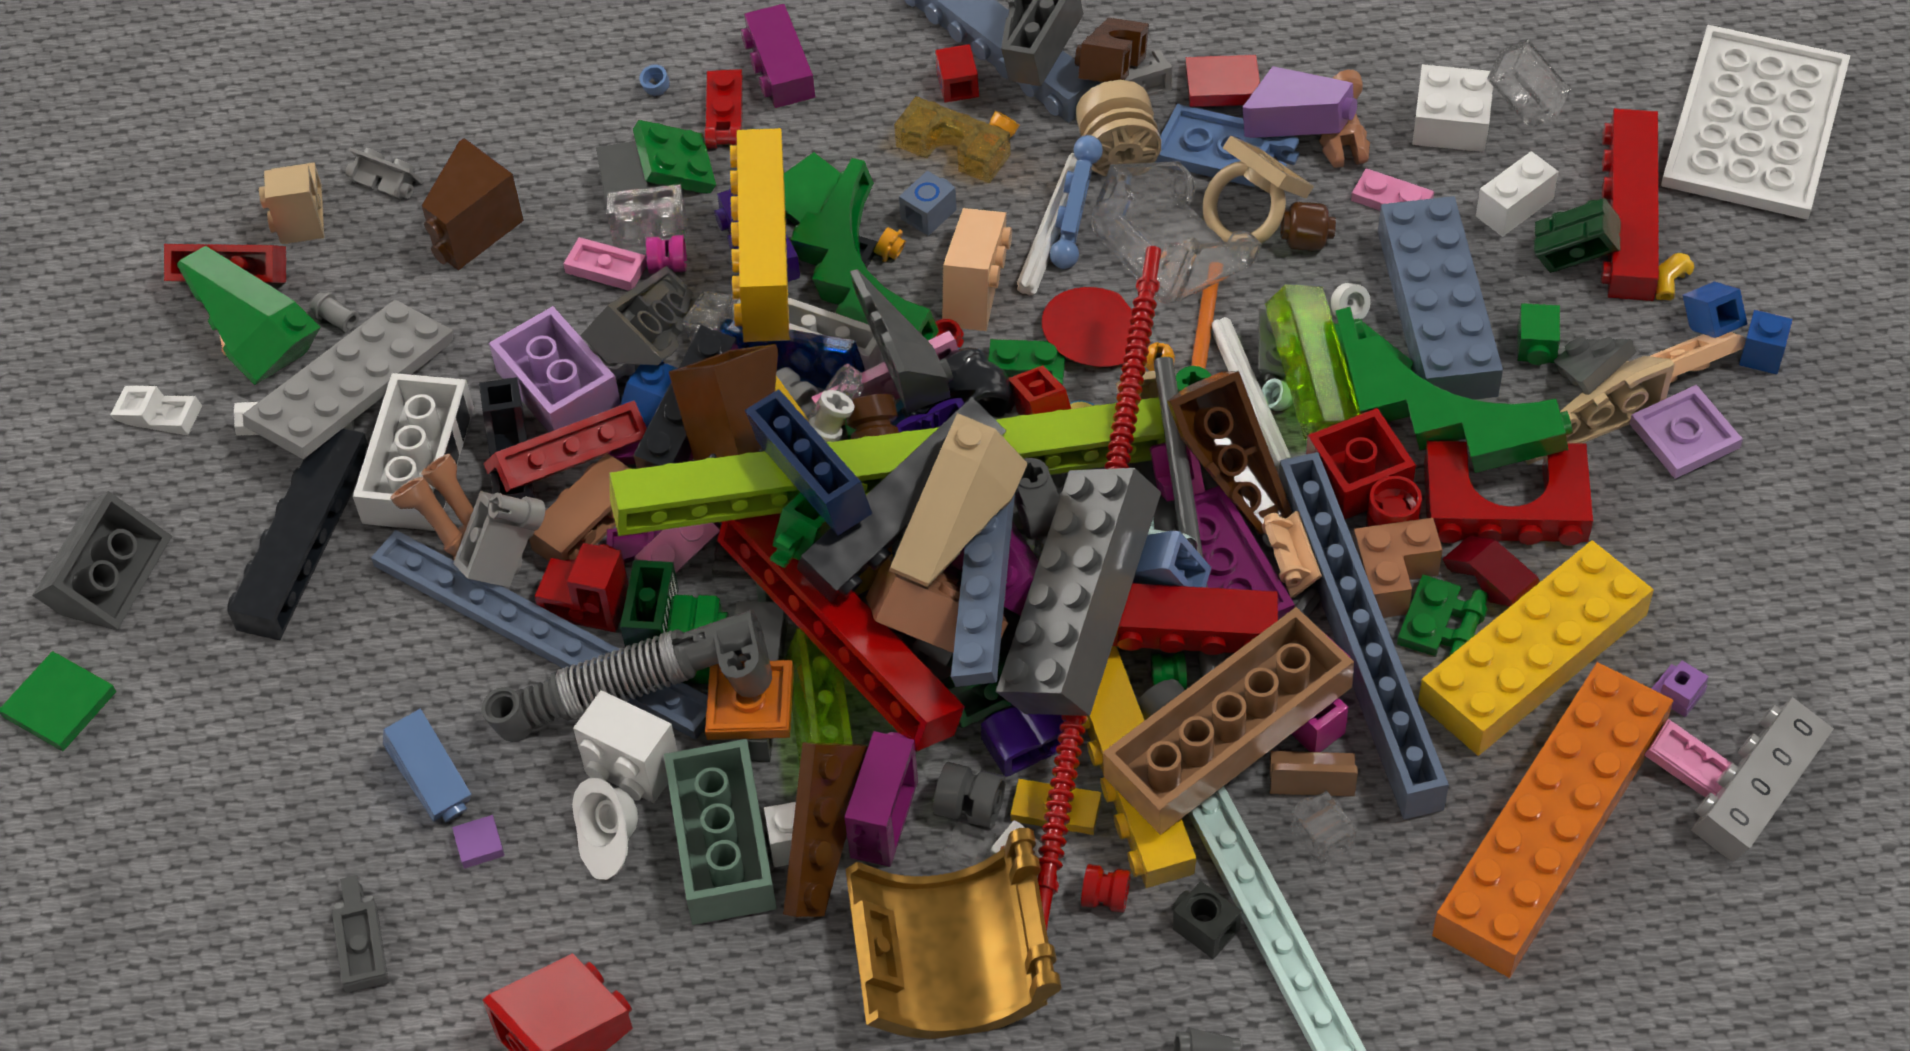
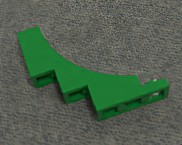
M1351 307L1335 310L1360 413L1363 414L1378 408L1387 422L1411 416L1419 450L1426 449L1427 441H1459L1466 439L1474 473L1568 450L1566 435L1573 434V429L1568 411L1560 412L1557 399L1534 403L1505 404L1473 400L1450 393L1434 386L1405 366L1388 348L1380 335L1366 337L1362 319L1354 320Z

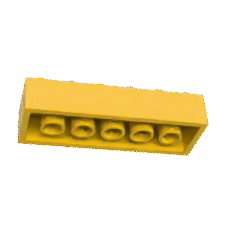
M781 128L737 130V145H730L731 168H737L736 171H730L731 193L738 195L731 196V217L733 221H738L731 222L732 245L734 247L739 246V249H731L732 272L739 273V276H732L733 299L741 300V303L734 304L735 327L742 326L743 342L790 340Z
M1591 540L1423 677L1418 704L1479 756L1642 620L1648 613L1654 589Z

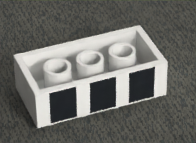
M398 373L391 374L353 494L362 524L435 531L418 510L414 508L399 509L390 497L407 482L423 477L421 472L429 464L445 454H450L456 464H458L474 410L467 380ZM429 484L436 499L444 509L447 501L438 490Z

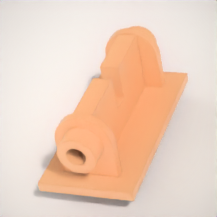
M1295 511L1286 519L1279 517L1277 513H1270L1263 519L1262 530L1268 535L1270 544L1273 547L1280 569V580L1286 584L1290 597L1294 598L1321 578L1322 574L1299 512Z

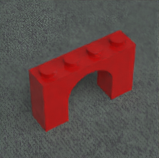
M1427 441L1424 458L1426 517L1434 519L1439 539L1443 543H1455L1459 540H1465L1468 536L1494 539L1498 542L1520 541L1526 545L1537 544L1540 541L1560 542L1568 546L1576 545L1580 542H1589L1593 525L1587 444L1568 443V450L1544 456L1542 462L1544 493L1533 502L1525 505L1503 506L1488 501L1472 486L1468 470L1467 442Z

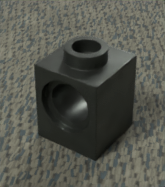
M1202 881L1191 892L1188 890L1182 892L1172 906L1173 930L1212 959L1240 931L1242 911ZM1199 915H1207L1211 917L1212 920L1207 922H1201L1196 920L1195 917Z

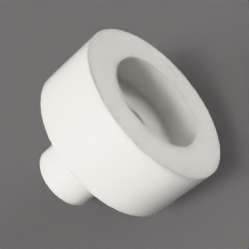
M1344 283L1338 286L1331 297L1333 314L1337 317L1335 310L1351 307L1354 319H1363L1370 308V295L1366 288L1352 283Z

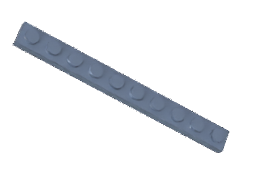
M397 530L389 536L371 557L374 567L561 668L571 667V665H577L579 662L584 663L585 660L591 661L593 657L598 659L599 655L605 656L608 652L612 653L613 650H619V648L500 585L467 579L453 564L454 560ZM682 682L676 685L671 683L670 687L664 685L662 690L657 687L656 692L650 690L648 695L643 692L642 697L636 695L635 699L630 698L627 703L671 723L674 729L695 740L706 726L708 696Z

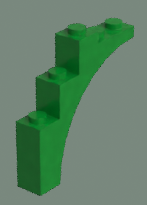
M851 158L845 171L840 173L837 185L829 199L824 201L821 213L817 214L807 211L800 224L794 228L791 238L794 249L801 261L816 265L812 278L822 300L838 304L836 314L868 324L855 294L850 271L858 269L927 340L933 339L939 330L930 309L906 301L885 288L867 270L862 261L859 227L864 204L874 182L865 161Z

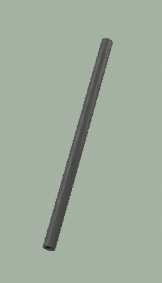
M1160 357L1154 360V369L1178 529L1182 534L1185 533L1196 540L1197 551L1203 557L1187 447L1180 437L1167 400L1178 393L1174 362L1171 357ZM1197 651L1200 676L1202 678L1220 664L1218 655H1208L1202 651Z

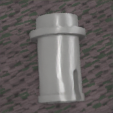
M320 292L311 301L310 310L317 320L325 319L340 328L344 333L349 332L359 321V313L336 301V297L332 293L324 294Z

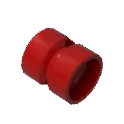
M1387 476L1379 479L1370 491L1366 527L1419 520L1422 495L1416 483L1401 476Z

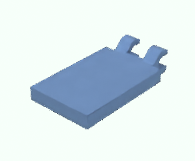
M1177 104L1160 136L1161 152L1155 162L1187 172L1214 177L1222 168L1240 161L1223 149L1231 135L1259 147L1273 158L1276 157L1280 163L1287 167L1286 163L1295 165L1299 157V152L1295 151L1299 139L1294 136L1245 137L1243 118ZM1244 176L1231 180V182L1255 186Z

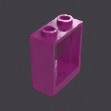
M873 731L844 817L850 858L891 867L918 784L915 741L913 739H908L904 735L895 732L885 734Z

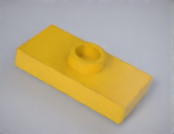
M1019 779L1010 814L1011 821L1015 820L1019 823L1043 826V824L1048 823L1044 818L1045 813L1050 811L1047 809L1046 803L1052 800L1049 798L1048 792L1054 788L1049 783ZM1075 788L1070 791L1073 793L1074 799L1068 802L1072 806V811L1067 813L1070 817V822L1065 826L1072 832L1094 835L1101 803V792Z

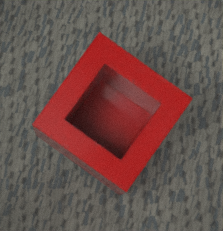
M970 44L935 50L936 73L944 103L979 97L978 72Z

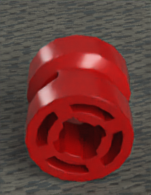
M1088 864L1083 881L1081 906L1096 908L1100 902H1103V906H1108L1112 912L1124 913L1130 889L1131 871L1117 869L1114 872L1105 874L1101 866Z

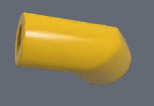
M1675 253L1659 265V280L1656 288L1657 300H1673L1675 298L1674 280L1677 277L1684 278L1685 272L1688 275L1693 273L1694 262L1687 254Z

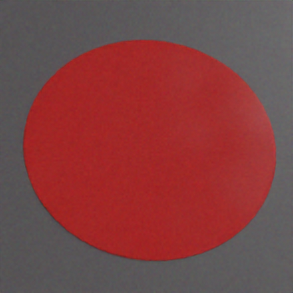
M1097 287L1074 288L1058 294L1047 304L1042 315V329L1048 342L1053 344L1063 356L1089 366H1116L1124 364L1123 357L1126 355L1125 347L1128 345L1126 339L1129 336L1128 329L1131 326L1132 310L1117 292Z

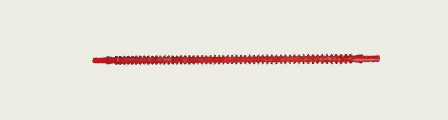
M1157 246L1147 247L1142 277L1136 282L1138 297L1133 300L1134 307L1132 308V317L1130 318L1131 326L1128 329L1129 336L1126 339L1128 345L1125 347L1126 355L1123 357L1125 364L1121 368L1123 374L1120 376L1121 384L1118 386L1120 393L1116 397L1118 403L1115 405L1116 413L1113 415L1115 422L1111 426L1113 432L1110 434L1111 442L1108 445L1110 452L1106 455L1108 462L1105 463V469L1129 468L1127 464L1131 461L1129 454L1133 450L1131 444L1134 442L1132 434L1136 431L1134 424L1138 420L1136 414L1139 412V407L1137 405L1141 401L1139 395L1143 391L1141 385L1144 383L1142 376L1146 372L1144 366L1147 364L1146 356L1149 354L1147 347L1151 343L1149 338L1152 335L1151 328L1154 325L1152 319L1155 317L1154 309L1157 306L1154 297L1160 288L1157 275L1162 251ZM1061 715L1064 722L1060 724L1059 728L1063 733L1058 735L1057 738L1061 744L1056 747V752L1059 755L1054 758V763L1057 766L1052 769V774L1055 778L1050 781V785L1054 789L1048 792L1049 798L1052 799L1046 803V807L1050 811L1045 813L1044 818L1048 823L1042 826V830L1046 834L1041 836L1040 841L1044 845L1038 849L1042 857L1039 858L1041 872L1038 874L1037 880L1046 930L1052 897L1058 893L1059 889L1057 870H1060L1063 864L1058 859L1063 858L1065 855L1061 848L1066 845L1067 841L1062 836L1067 835L1069 831L1065 825L1070 822V817L1067 813L1072 811V806L1068 802L1074 799V795L1070 791L1076 788V784L1072 780L1078 776L1075 769L1080 765L1077 757L1081 756L1082 753L1079 746L1084 742L1081 735L1085 733V728L1082 725L1087 722L1086 716Z

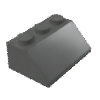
M107 491L88 502L32 596L62 616L118 630L172 535Z

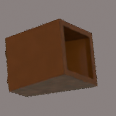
M465 138L456 145L422 204L426 220L424 227L430 235L433 245L431 247L432 254L441 264L445 265L448 262L458 271L524 221L513 174Z
M776 344L729 350L669 371L694 461L709 458L713 453L719 458L741 455L748 452L756 453L762 448L756 440L745 409L775 392L778 360Z

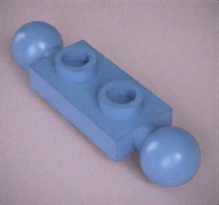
M1092 135L1082 136L1075 142L1073 148L1074 156L1077 159L1074 172L1068 171L1065 179L1063 192L1069 193L1066 206H1059L1055 226L1061 228V238L1050 249L1051 262L1061 269L1071 268L1077 263L1079 258V250L1075 243L1091 179L1092 164L1096 163L1103 153L1100 140Z

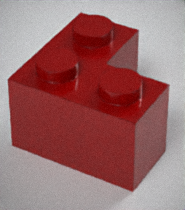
M582 543L576 560L568 559L564 561L550 558L535 594L536 604L572 624L616 633L623 615L629 585L621 550L605 544L593 545Z

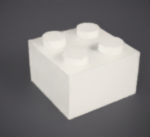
M1422 64L1412 145L1485 152L1490 121L1494 71Z
M601 690L573 727L584 770L590 778H600L619 786L633 800L638 801L644 798L655 803L668 784L664 754L678 751L672 724Z

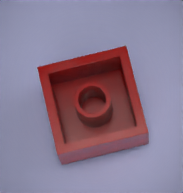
M1378 408L1307 435L1306 454L1319 453L1344 519L1368 511L1370 491L1379 479L1387 476H1401L1414 482L1416 464Z

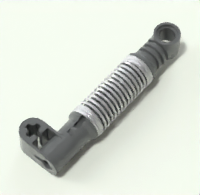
M751 609L687 632L679 629L665 632V634H660V637L648 638L646 642L634 643L632 647L628 645L625 649L613 650L612 653L608 652L605 656L599 655L598 659L593 657L591 661L585 660L584 663L579 662L577 665L573 664L571 667L567 666L558 669L556 672L551 673L548 680H545L543 683L534 684V687L531 685L525 687L524 690L519 689L516 691L508 687L497 688L485 697L481 712L484 719L501 738L506 741L517 742L526 738L532 732L535 725L545 724V721L548 723L553 721L554 718H563L567 721L581 718L601 690L627 702L630 698L635 699L636 695L642 697L643 692L647 695L650 693V690L656 692L657 687L662 690L664 685L670 687L671 683L676 685L677 683L680 684L681 682L688 681L696 676L697 671L719 664L722 673L739 695L750 698L764 693L772 681V670L763 630L757 615ZM744 655L747 658L745 667L739 660V656Z

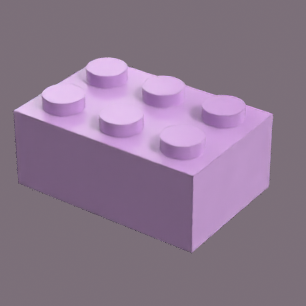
M553 306L489 343L496 372L503 379L518 378L522 402L548 432L610 410L621 404L615 375L590 350L585 341Z

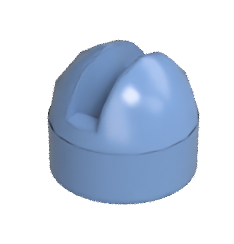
M650 65L643 69L640 74V83L649 95L660 96L670 86L669 76L664 67L660 65ZM653 78L658 84L653 85L649 81Z

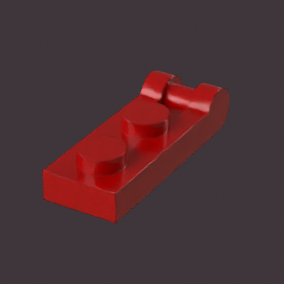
M742 69L707 71L706 148L715 149L717 145L723 144L737 145V130H742L743 117Z

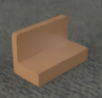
M1270 752V794L1355 796L1358 777L1355 753Z

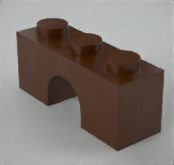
M1108 17L1076 49L1075 66H1079L1078 78L1099 82L1125 80L1129 76L1130 66L1138 67L1146 58L1149 24Z

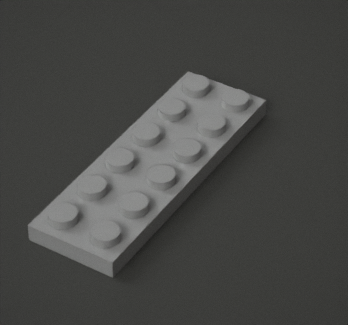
M393 300L242 414L243 426L304 459L385 396L392 373L411 375L445 349L453 340V330L409 306Z

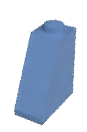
M1180 531L1150 534L1147 536L1133 583L1206 587L1211 566Z
M421 708L383 729V746L431 819L435 821L443 817L445 822H448L467 810L465 803L470 801L471 793Z

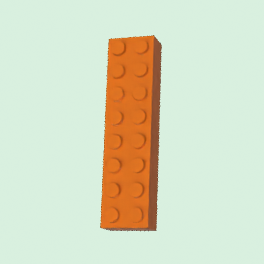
M1597 662L1437 911L1432 936L1510 978L1644 762L1647 749L1663 723L1669 717L1673 699Z

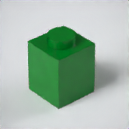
M1521 303L1517 324V361H1526L1534 365L1554 363L1560 344V305Z

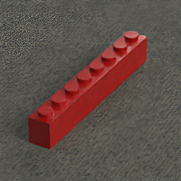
M779 513L722 521L717 539L720 545L899 734L915 741L916 752L955 735L965 706L913 654L903 641L886 625L874 620L871 609L855 592L847 598L840 594L831 603L796 569L799 560L793 558L785 568L770 561L771 555L777 550L772 544L781 516Z

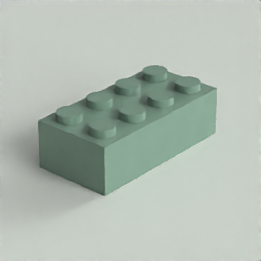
M747 739L664 754L684 888L692 925L776 910L774 888Z

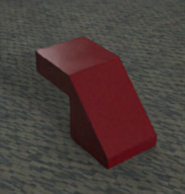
M1468 536L1442 558L1447 569L1451 572L1475 576L1481 590L1488 594L1487 600L1490 603L1512 606L1540 583L1538 576L1494 539Z

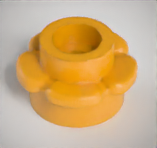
M887 227L881 235L874 253L881 256L883 262H886L889 257L896 260L906 244V241L901 238L903 231L901 229L895 231Z

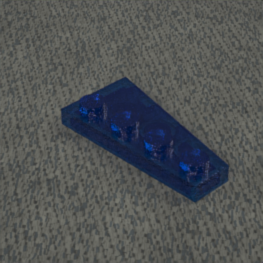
M726 319L719 328L720 332L736 338L738 349L776 344L778 350L777 371L788 367L800 376V381L809 382L813 386L824 390L866 371L856 340L789 329L790 340L743 342L742 326L735 327V321L732 319Z

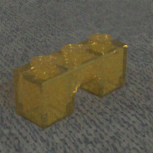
M917 96L914 97L894 124L896 147L927 159L933 150L939 146H958V171L987 183H991L1011 155L1010 132Z

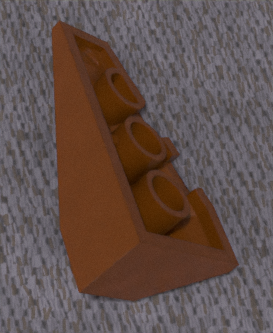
M1239 371L1214 374L1185 387L1167 400L1181 439L1257 534L1264 533L1262 524L1266 515L1277 513L1279 517L1286 519L1293 513Z

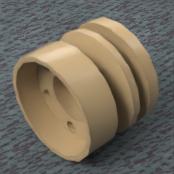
M1108 81L1092 87L1080 98L1076 106V120L1080 135H1092L1098 138L1103 147L1101 158L1092 164L1093 171L1107 177L1133 174L1145 170L1156 161L1161 152V138L1157 123L1154 120L1150 98L1144 87L1132 81Z

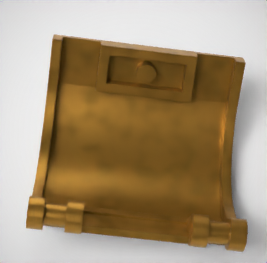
M1018 828L1011 831L1002 850L976 865L951 873L932 876H904L888 873L860 862H855L845 869L866 1025L901 1036L925 1039L986 1032L1007 1026L1047 1005V999L1062 989L1060 975L1054 972L1053 964L1057 961L1055 947L1049 944L1037 880V875L1041 872L1039 858L1033 855L1036 841L1032 829Z

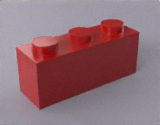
M164 244V281L186 282L177 266L179 260L207 246L265 283H286V246Z

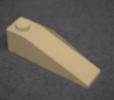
M1642 356L1632 361H1626L1591 394L1587 395L1582 392L1560 411H1568L1573 429V434L1566 435L1567 443H1584L1627 426L1630 423L1632 414L1666 399L1675 366L1673 361L1667 358ZM1544 456L1526 460V463L1528 465L1542 460Z
M957 413L889 571L928 587L951 564L976 534L979 535L988 522L1012 501L1028 463L995 428Z

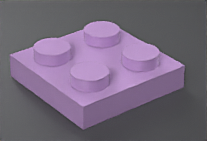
M1697 385L1632 414L1629 423L1674 479L1740 449L1743 440Z

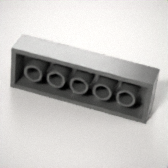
M1135 468L1069 470L996 689L999 695L1024 714L1090 716L1161 495V491Z

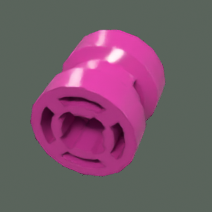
M675 235L669 240H661L659 237L646 238V257L649 274H655L665 266L674 272L687 271V263L684 262L687 261L684 235Z

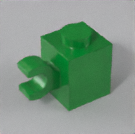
M801 492L782 509L772 544L777 550L771 555L770 561L783 568L793 558L799 560L801 555L831 528Z

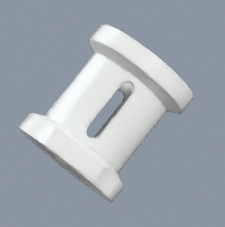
M827 390L821 394L819 398L820 408L816 416L810 418L809 423L825 442H835L841 438L843 431L841 426L845 418L852 414L854 404L844 393L836 390Z

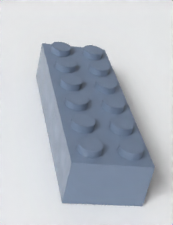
M1455 196L1381 204L1378 235L1409 356L1414 362V373L1434 386L1473 400L1498 397L1503 368Z

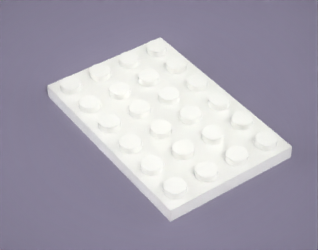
M1707 25L1661 186L1808 220L1850 55Z

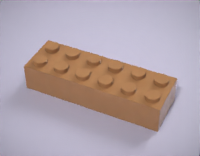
M1295 607L1103 752L1104 777L1161 835L1351 689L1354 661L1306 615Z

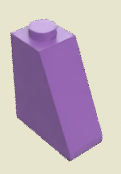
M1272 66L1243 106L1244 136L1259 138L1340 133L1348 120H1352L1356 114L1357 99L1353 98V83Z

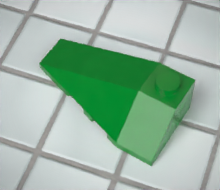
M207 246L179 260L177 264L195 299L202 302L210 316L208 323L212 330H217L225 343L223 350L226 356L254 385L308 352L321 327L294 300Z

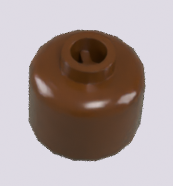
M1293 202L1289 210H1285L1280 227V237L1286 240L1287 245L1291 249L1321 251L1325 247L1327 239H1334L1336 218L1329 217L1328 208L1322 203Z

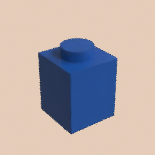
M1714 281L1682 295L1689 327L1695 332L1717 338L1748 324L1739 288Z
M1754 310L1739 365L1778 374L1793 319Z

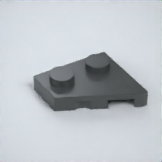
M1580 337L1570 341L1565 346V351L1554 360V363L1564 378H1568L1574 386L1579 384L1582 392L1589 395L1637 351L1631 339H1612L1611 337L1586 339Z

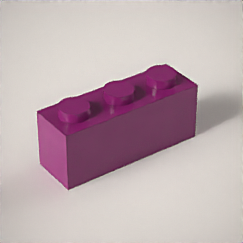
M785 4L744 13L746 28L741 29V36L745 49L752 48L753 50L750 53V59L755 74L760 72L762 74V77H759V82L764 98L771 97L775 108L816 98L813 74Z

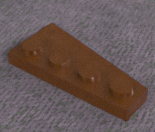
M802 743L783 915L793 917L825 916L847 836L844 817L868 749L867 745Z

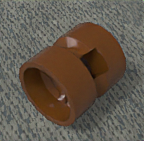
M873 394L851 399L854 404V410L846 418L847 426L856 429L851 434V439L900 433L897 426L891 425L898 417L894 395Z

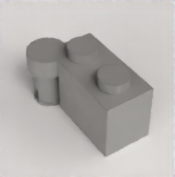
M480 491L453 564L467 579L510 588L514 575L518 574L521 569L522 554L526 543L533 536L535 530L539 529L544 520L545 504L543 500L527 496L519 499L502 495L498 492L491 494Z

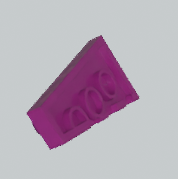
M1220 486L1195 494L1194 499L1203 558L1211 566L1207 581L1208 588L1277 591L1278 620L1294 609V602L1236 506Z

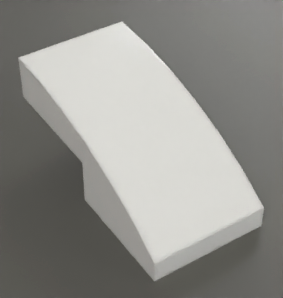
M125 386L110 415L114 420L127 425L188 435L202 408V404L196 396H164L157 386Z

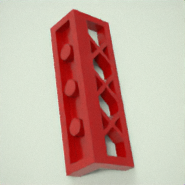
M634 400L495 452L483 464L487 474L498 471L506 492L640 442L647 428Z

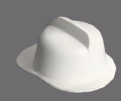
M588 778L579 784L574 792L572 803L579 853L594 878L608 880L617 875L624 865L628 853V840L637 828L638 812L634 800L622 788H613L608 782L600 778Z

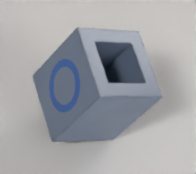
M926 171L899 196L901 220L929 236L957 210L955 187L948 180L939 178Z

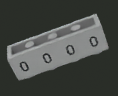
M1794 697L1781 708L1774 704L1759 721V724L1764 728L1759 736L1753 733L1739 749L1738 754L1743 757L1739 764L1736 766L1734 763H1731L1716 781V783L1722 786L1716 796L1713 793H1709L1695 810V813L1700 818L1691 831L1733 862L1751 848L1834 730V728Z

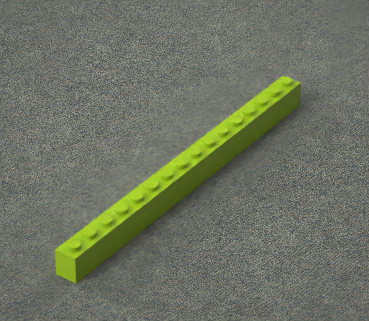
M1159 397L1141 399L1140 404L1137 405L1139 412L1136 414L1137 423L1134 424L1136 431L1132 434L1134 442L1131 444L1133 450L1129 454L1131 457L1130 463L1152 460L1150 447L1165 443ZM1116 403L1069 410H1056L1032 415H1019L996 419V421L1006 430L1005 440L1023 459L1035 458L1041 460L1048 467L1050 475L1066 473L1069 470L1101 468L1108 462L1106 455L1110 452L1108 445L1111 442L1110 434L1113 432L1111 426L1115 422L1113 415L1116 413ZM938 428L903 431L879 436H865L858 439L829 441L826 443L861 481L867 495ZM766 451L610 472V502L618 536L782 513V509L800 493Z

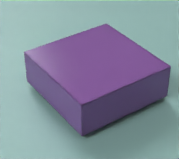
M493 815L452 827L464 869L505 856Z

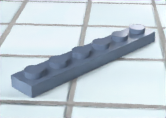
M1015 494L1012 501L1003 510L1001 509L988 522L984 530L979 535L976 534L965 546L951 678L956 687L997 682Z

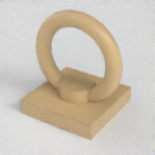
M1230 135L1223 149L1240 161L1222 168L1208 184L1203 198V217L1210 233L1222 244L1237 249L1252 248L1268 240L1280 226L1286 208L1285 191L1306 199L1314 186L1259 147ZM1239 176H1244L1262 190L1270 193L1271 207L1265 222L1258 229L1247 234H1237L1226 229L1221 223L1217 211V203L1222 189L1227 183Z

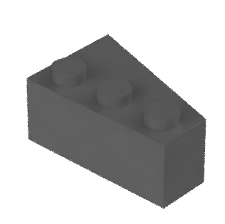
M1081 0L1008 1L1009 14L1005 20L1001 50L1009 81L1042 86L1084 15Z

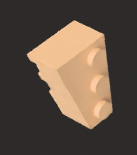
M962 209L943 264L942 319L956 321L961 329L987 331L995 289L999 285L1000 268L1004 269L1006 249H1010L1012 241V227H1006L1007 212Z

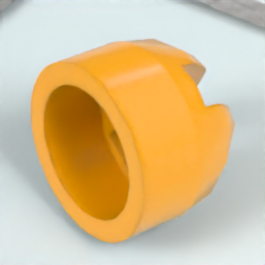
M995 110L988 128L990 135L994 139L1003 141L1013 137L1020 124Z
M1155 342L1148 347L1149 354L1146 356L1147 364L1145 367L1149 371H1155L1154 360L1157 353H1162L1161 357L1173 358L1175 363V354L1169 344Z

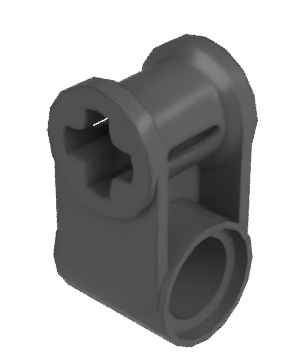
M1025 458L1024 460L1028 464L1015 492L1014 503L1020 515L1023 530L1027 538L1031 539L1049 533L1061 495L1058 494L1046 464L1039 459Z

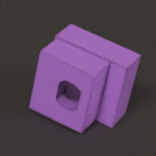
M1681 660L1677 667L1671 664L1652 689L1673 699L1671 709L1686 717L1706 692L1709 676Z

